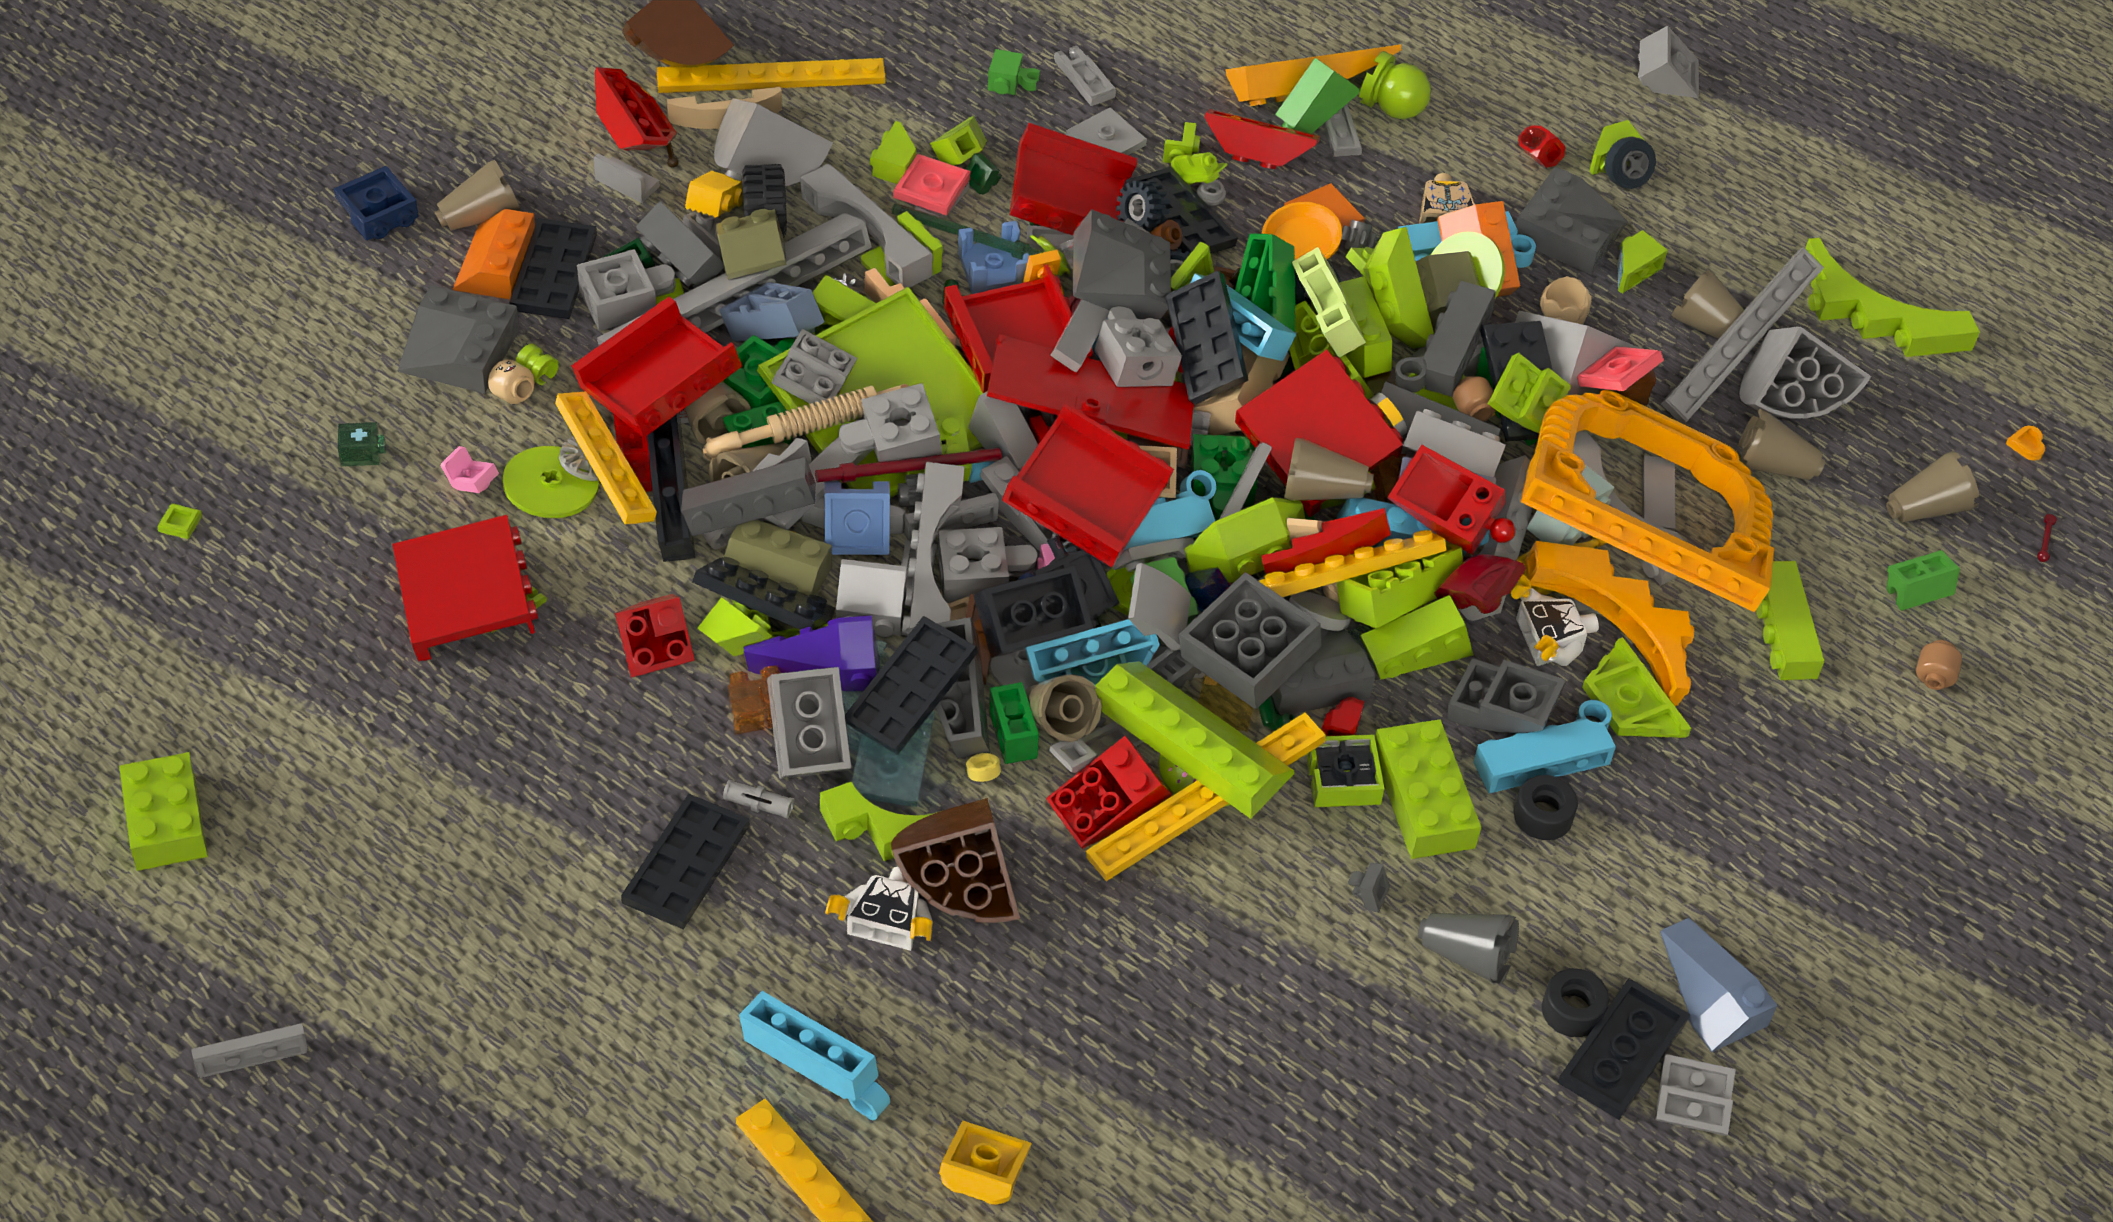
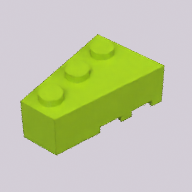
M1450 595L1360 635L1365 651L1380 680L1394 678L1400 674L1474 655L1466 624Z

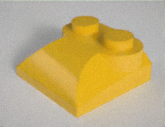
M962 1120L941 1162L939 1171L941 1181L955 1193H962L992 1205L1006 1203L1012 1198L1015 1183L1032 1143Z

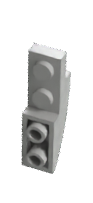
M1005 456L1001 460L983 468L980 477L992 493H996L999 499L998 509L1040 551L1041 545L1048 544L1047 540L1058 536V534L1002 501L1008 483L1013 476H1017L1019 473L1010 459ZM1060 536L1066 552L1081 549Z

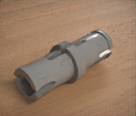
M730 779L727 781L723 792V800L732 801L751 807L752 812L758 813L761 810L786 819L789 818L795 802L794 798L769 792L764 786L759 785L756 788L734 782ZM749 794L771 801L772 804L747 798L745 795Z

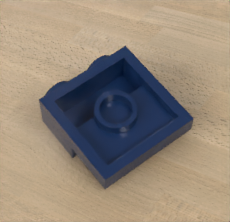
M387 166L334 188L335 198L350 214L352 225L366 241L371 238L382 239L389 233V230L400 225L402 227H409L419 217L416 199Z

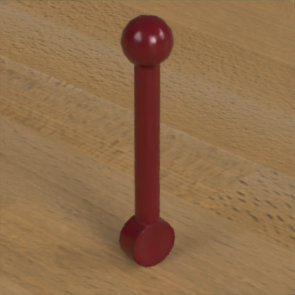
M2047 514L2044 517L2046 527L2042 549L2037 554V559L2040 562H2047L2050 558L2047 552L2052 525H2055L2057 521L2056 516L2052 514Z

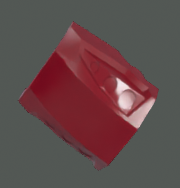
M1489 554L1472 555L1448 576L1434 592V595L1438 600L1450 595L1457 609L1476 606L1479 612L1488 614L1500 606L1501 597L1511 593L1526 567L1523 563L1506 557Z

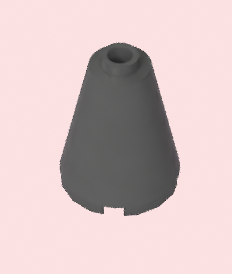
M1431 913L1427 919H1422L1418 930V938L1422 939V944L1425 948L1492 983L1502 984L1511 965L1504 964L1507 963L1510 953L1516 952L1519 921L1515 919V916L1505 914Z

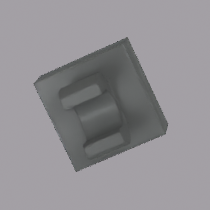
M1370 863L1366 874L1360 871H1353L1348 884L1355 886L1352 894L1362 898L1366 909L1379 913L1390 884L1384 865Z

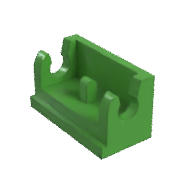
M1940 550L1888 566L1887 572L1889 575L1886 589L1889 594L1897 591L1896 604L1902 611L1954 595L1960 568Z

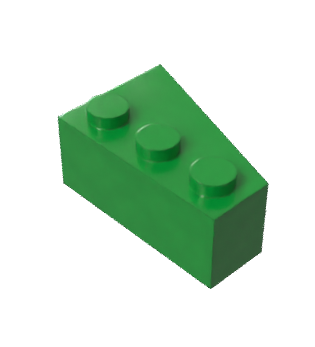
M1250 233L1235 291L1295 332V268L1292 264L1295 260V246L1273 234Z

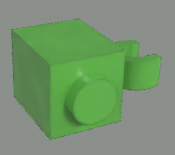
M995 49L988 71V90L998 94L1015 95L1018 84H1020L1027 91H1036L1040 70L1022 68V53Z

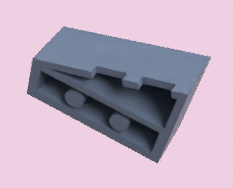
M772 282L765 283L719 309L731 339L735 341H746L752 335L760 339L797 337L802 329L813 334L816 331L815 327L824 323L811 289Z

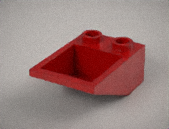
M1422 444L1388 496L1389 500L1434 533L1445 538L1447 542L1461 547L1462 550L1471 555L1474 554L1488 530L1493 540L1498 543L1511 541L1516 533L1515 525L1510 519L1504 517L1496 519L1506 503L1505 489ZM1465 518L1470 519V524L1467 526L1461 524Z

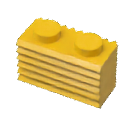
M708 171V173L690 181L685 207L687 210L691 208L692 211L702 212L703 215L706 213L708 216L713 215L714 218L725 212H730L731 209L736 206L740 207L743 203L742 181L735 180L718 172Z

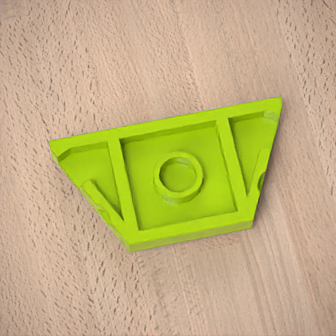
M1623 637L1619 638L1612 651L1601 659L1597 669L1592 670L1586 677L1582 686L1583 690L1591 700L1601 701L1610 708L1612 717L1609 725L1617 736L1688 737L1691 731L1689 724Z

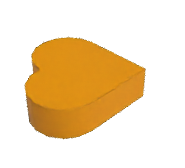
M2034 426L2022 427L2009 437L2006 442L2009 447L2028 460H2039L2045 452V446L2041 442L2043 434Z

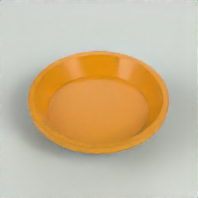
M1296 202L1277 209L1268 217L1262 229V234H1273L1295 246V260L1319 247L1327 260L1335 254L1342 240V228L1337 216L1328 208L1312 202Z

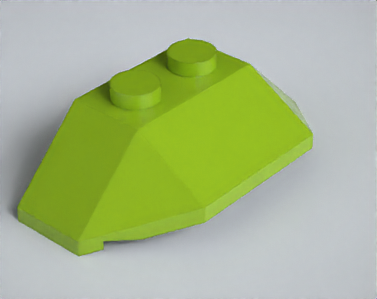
M1406 226L1382 234L1363 271L1390 335L1409 347L1416 349L1425 347L1429 335L1434 334Z
M1272 497L1213 522L1197 537L1193 544H1189L1184 549L1190 574L1192 576L1234 583L1245 572L1251 576L1264 570L1261 555L1292 548L1287 528V518L1305 519L1303 504L1299 500L1291 501Z

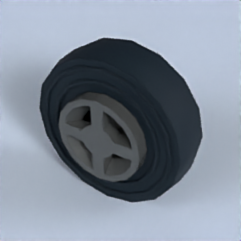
M1626 137L1618 140L1608 151L1605 160V169L1609 179L1617 186L1628 189L1641 187L1654 173L1656 156L1652 146L1645 140L1636 137Z

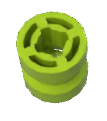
M533 343L523 347L515 360L531 370L534 375V381L539 385L546 383L540 379L542 375L545 374L551 379L556 375L559 368L557 359L549 354L544 355L543 350Z

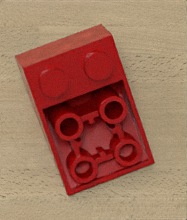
M1124 736L1049 795L1046 800L1083 849L1107 838L1173 795L1137 747Z

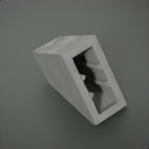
M987 392L979 395L968 428L985 449L1000 448L1002 458L1007 456L1020 472L1038 446L1017 404L987 397Z

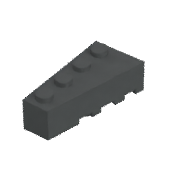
M971 617L937 623L975 645L978 650V654L936 706L948 741L957 759L980 753H990L979 635ZM907 628V634H909L913 628Z

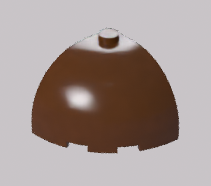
M652 0L625 23L622 30L624 37L633 47L637 46L651 58L674 67L692 68L703 66L717 60L734 46L695 0Z
M988 798L929 815L904 828L892 840L891 850L902 875L912 888H915L919 894L928 900L929 904L952 916L958 915L975 919V922L997 923L1020 919Z

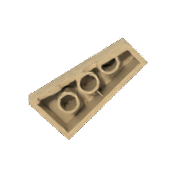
M1242 343L1240 344L1249 381L1202 401L1193 407V410L1211 413L1208 431L1210 434L1220 435L1241 430L1235 423L1236 410L1273 386L1272 381L1280 378L1290 357L1288 352L1284 360L1280 361L1261 357Z

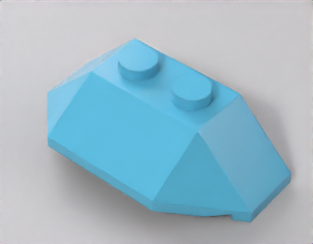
M1128 619L1026 647L1025 650L1033 678L1038 683L1061 675L1074 674L1083 676L1095 686L1116 664L1140 661L1144 665L1149 664L1160 644L1157 634L1144 636Z

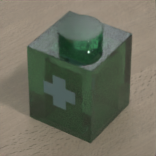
M377 422L338 424V453L341 467L380 465V454L386 453L385 435H379Z

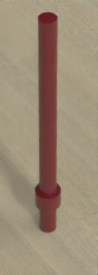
M991 448L854 465L853 462L842 463L836 468L815 470V479L817 483L841 480L842 483L856 481V478L924 470L926 462L965 465L1001 460L1002 453L1000 448Z

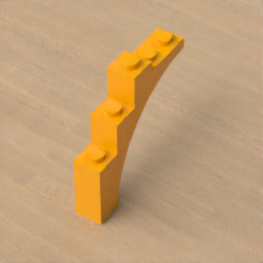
M1535 541L1525 558L1526 574L1531 582V586L1553 590L1574 598L1598 611L1615 624L1636 645L1649 663L1659 686L1674 706H1678L1684 696L1688 695L1691 688V679L1687 676L1685 666L1687 658L1685 648L1688 644L1692 643L1694 638V627L1690 624L1689 612L1653 607L1654 597L1650 594L1648 581L1613 576L1614 566L1610 564L1608 550Z

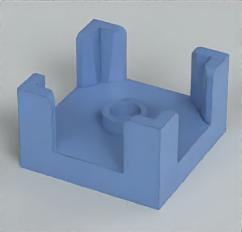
M1017 221L1002 224L1001 240L973 244V228L959 229L958 255L972 294L1023 283L1029 254H1023L1022 258L1019 250L1020 230Z
M839 481L825 482V543L832 545V555H889V481L873 482V489H841V482Z

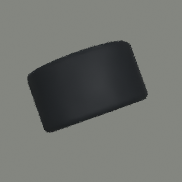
M1538 775L1530 778L1520 788L1513 810L1515 822L1523 832L1539 840H1555L1563 837L1571 829L1578 808L1577 794L1568 783L1560 778L1551 775ZM1545 802L1551 804L1557 811H1543L1534 803Z
M1577 968L1559 971L1548 983L1542 1001V1014L1548 1025L1558 1033L1568 1037L1587 1036L1606 1013L1609 1004L1608 990L1603 981L1592 972ZM1577 996L1583 999L1588 1007L1584 1009L1574 1008L1568 1005L1563 997Z

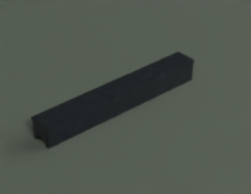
M679 412L647 435L653 500L657 511L655 518L657 540L663 562L696 558L694 538L681 511L683 490L688 489Z

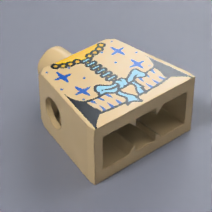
M1440 173L1435 176L1434 180L1427 181L1422 199L1419 224L1435 222L1439 216L1475 205L1467 183L1452 181L1451 176L1447 173Z

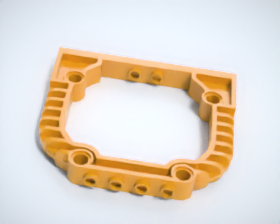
M1602 390L1600 394L1567 395L1562 399L1556 400L1548 408L1542 420L1535 454L1529 463L1521 503L1752 612L1757 610L1770 590L1774 547H1771L1770 541L1773 527L1772 502L1768 494L1765 493V488L1761 482L1751 476V470L1739 461V455L1732 447L1611 390ZM1587 430L1607 439L1622 438L1690 470L1700 483L1723 495L1733 511L1735 521L1734 532L1731 533L1723 547H1713L1709 553L1595 499L1596 491L1582 476L1585 463L1579 456L1573 453L1576 433Z

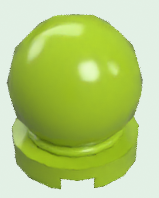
M1385 51L1381 52L1374 60L1379 64L1373 75L1367 72L1359 94V97L1362 98L1360 103L1371 108L1378 102L1382 111L1392 118L1404 120L1416 117L1424 111L1431 97V84L1426 73L1412 64L1401 63L1395 65L1394 55Z

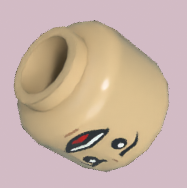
M508 359L498 362L492 368L488 378V387L492 394L509 404L524 402L531 396L535 384L534 375L530 369L514 360Z

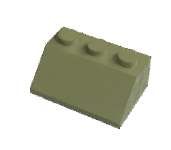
M756 519L736 526L729 538L724 557L737 560L740 563L739 566L748 570L763 571L769 575V579L778 583L787 582L793 584L798 588L799 592L809 596L817 595L832 568V545Z

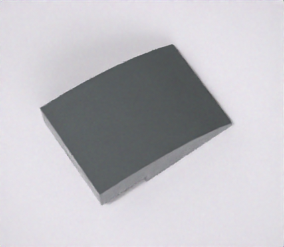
M1472 658L1448 704L1447 719L1463 726L1495 732L1528 733L1543 731L1563 691L1566 679L1507 660H1503L1501 666L1498 667Z

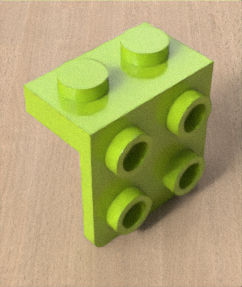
M907 211L898 215L897 223L906 231L911 232L920 244L930 249L933 255V275L941 272L943 246L940 240L933 237L924 228L923 224ZM881 246L861 256V264L867 270L876 268L890 287L896 285L886 276L885 254Z

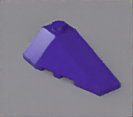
M872 615L836 618L828 621V626L817 630L807 627L800 629V635L786 639L785 637L777 636L744 647V655L749 672L769 677L771 674L839 667L842 691H864L880 671V656Z

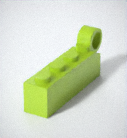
M1773 561L1770 590L1756 610L1757 617L1764 621V642L1771 646V668L1777 669L1780 680L1818 679L1824 664V658L1796 561Z

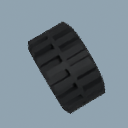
M745 165L742 171L744 217L751 215L752 212L759 209H767L768 211L775 209L784 238L787 233L785 174L782 165Z

